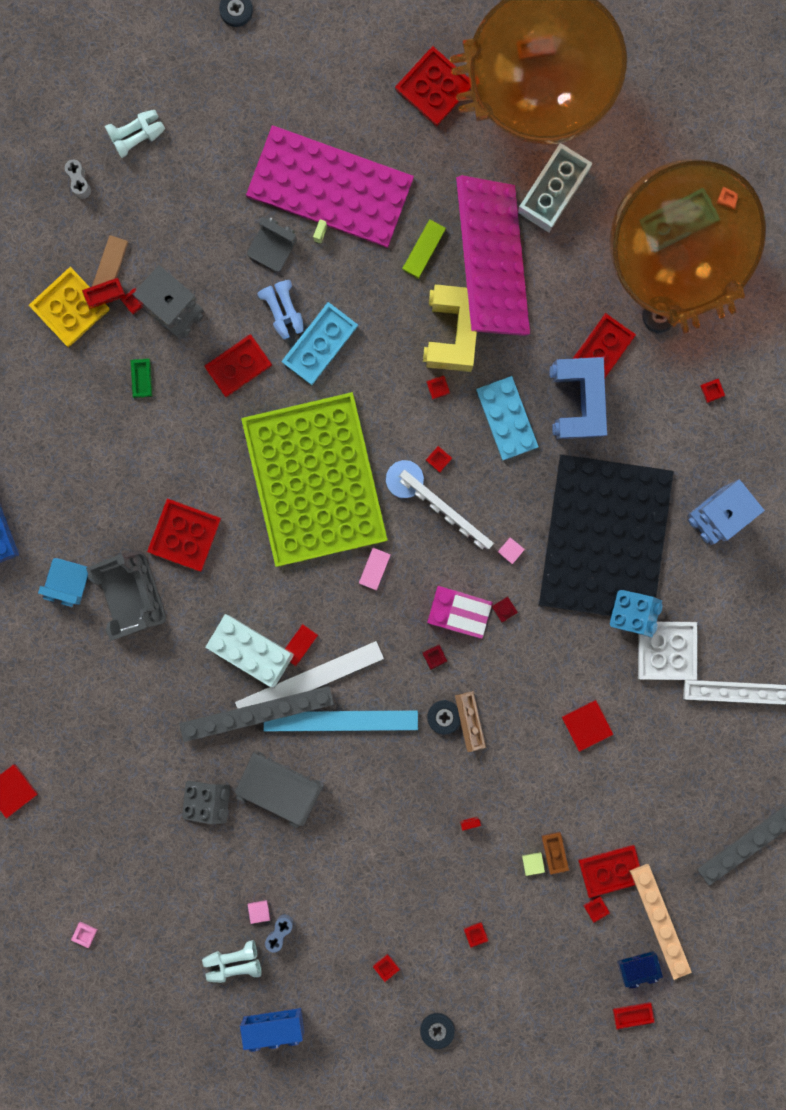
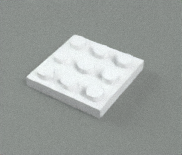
M657 622V631L653 634V638L638 634V679L697 680V622Z

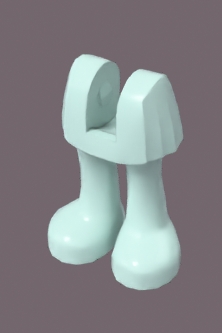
M156 110L142 112L138 114L137 119L120 128H116L112 124L105 126L121 158L127 156L128 151L141 141L148 138L152 142L165 130L162 122H156L148 126V124L158 119ZM142 128L141 132L135 134L134 136L126 140H121L129 134Z
M255 941L246 942L244 948L237 952L221 954L217 951L203 958L202 963L204 967L220 966L219 970L205 974L206 981L221 983L226 981V977L241 974L260 977L262 972L260 962L256 959L257 949ZM252 960L248 963L232 967H226L225 965L238 961Z

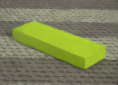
M429 219L402 270L419 279L446 228Z

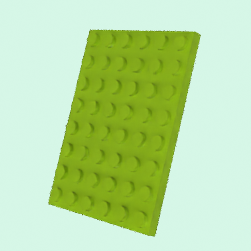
M353 392L241 418L275 567L388 541Z

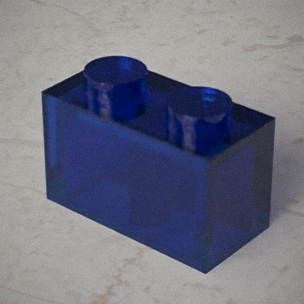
M655 951L617 961L625 988H637L641 983L647 982L652 984L663 978Z

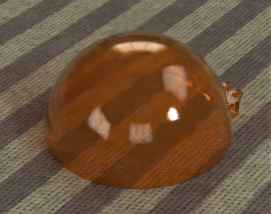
M502 0L484 17L474 37L463 40L465 53L450 57L451 63H467L466 65L453 68L452 74L468 73L471 91L459 93L456 96L458 101L473 100L472 103L460 106L459 112L475 111L477 122L489 119L507 135L523 142L541 145L558 144L576 139L599 124L616 103L627 70V51L621 29L612 14L598 0Z
M682 159L663 164L637 180L623 196L616 209L609 238L610 256L615 274L624 290L636 303L652 313L667 317L668 323L673 327L680 323L685 334L689 332L687 319L691 318L693 327L697 329L700 328L698 315L716 308L718 317L720 319L725 318L723 309L725 304H727L731 315L736 313L734 300L745 298L743 288L754 274L764 250L766 239L765 214L754 188L740 173L730 167L703 159Z

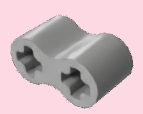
M69 160L65 164V171L71 179V189L78 198L86 199L91 194V188L84 178L85 170L79 161Z

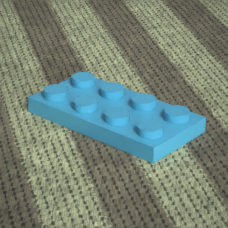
M328 302L281 362L312 386L358 328V324Z
M512 376L476 389L502 461L538 448Z

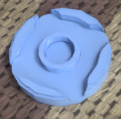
M402 460L395 462L386 474V484L389 491L399 498L415 496L416 491L412 487L408 489L401 484V478L398 476L403 470H406L423 484L424 476L422 470L411 461Z

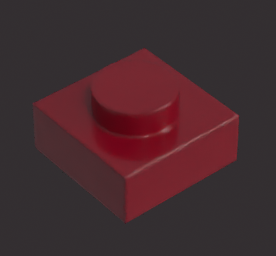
M508 596L491 606L501 623L518 613Z

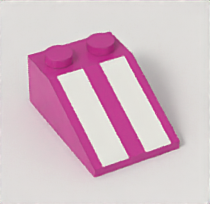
M437 586L427 623L482 639L492 602Z

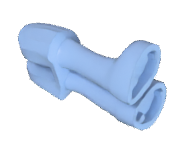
M291 280L281 281L274 285L286 311V316L282 314L272 286L266 287L257 293L260 300H266L275 318L273 326L282 339L290 337L288 328L285 325L291 322L297 334L303 332L301 313H296L289 296V290L292 288Z

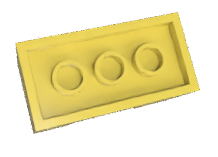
M435 285L434 290H430L429 306H432L433 312L458 314L455 344L429 342L428 347H424L423 362H427V368L471 372L474 363L477 332L471 331L467 288Z

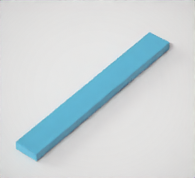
M418 710L307 711L264 722V731L418 730Z

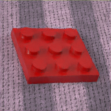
M432 46L395 86V90L437 127L474 87L475 83Z
M167 498L147 552L202 572L222 518Z

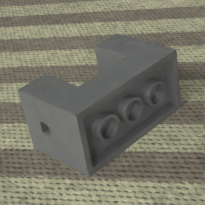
M160 265L155 268L133 293L144 310L179 340L182 337L186 338L191 332V326L194 323L198 324L204 317V310L196 303L197 298Z

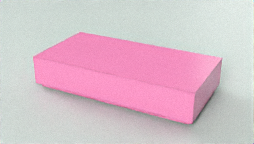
M373 548L359 584L377 590L390 554Z

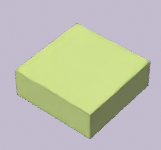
M319 220L313 236L315 242L322 243L327 230L326 221Z
M541 852L522 856L526 876L545 872Z

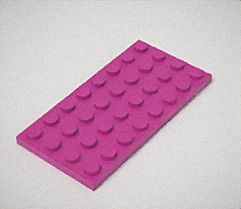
M272 125L246 197L318 223L320 219L324 220L327 226L388 248L414 176Z
M463 175L458 176L456 181L471 331L520 336L529 335L530 328L515 185Z

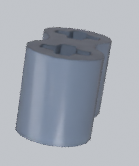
M284 914L277 918L275 930L267 936L265 941V947L268 951L278 952L282 948L285 935L289 934L293 927V919L289 915ZM284 921L288 922V927L281 928V923ZM274 938L278 939L277 943L273 946L271 940H274Z

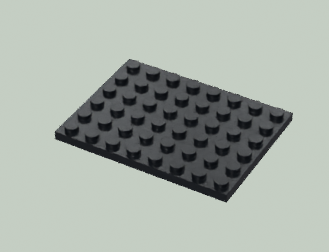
M560 454L539 606L612 616L619 590L656 598L674 471Z

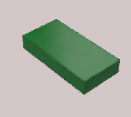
M150 359L130 360L133 398L152 397Z

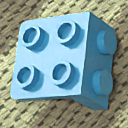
M54 558L45 586H40L38 594L43 595L45 600L53 602L55 599L62 600L61 604L73 607V604H80L88 579L87 566Z
M619 590L610 626L653 638V634L657 631L658 615L662 611V600L652 596Z

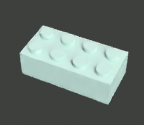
M560 143L519 206L518 213L550 233L589 172L592 162Z
M227 614L224 615L205 647L266 685L274 688L294 656L290 651Z

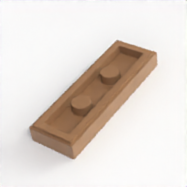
M109 235L92 286L117 278L129 243L128 241Z
M473 691L455 695L467 752L486 748Z

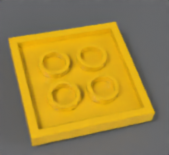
M71 267L29 304L32 310L68 348L110 310L106 304L89 310L82 290L89 288V286Z

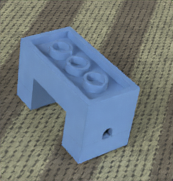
M604 357L556 360L550 366V378H553V382L580 381L582 417L559 418L555 420V424H552L553 435H556V439L606 436Z
M739 479L720 488L688 514L690 518L688 522L693 528L700 530L702 533L700 536L705 543L712 545L721 539L722 541L729 540L765 510Z

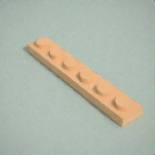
M649 864L631 870L630 873L672 978L675 980L692 973Z

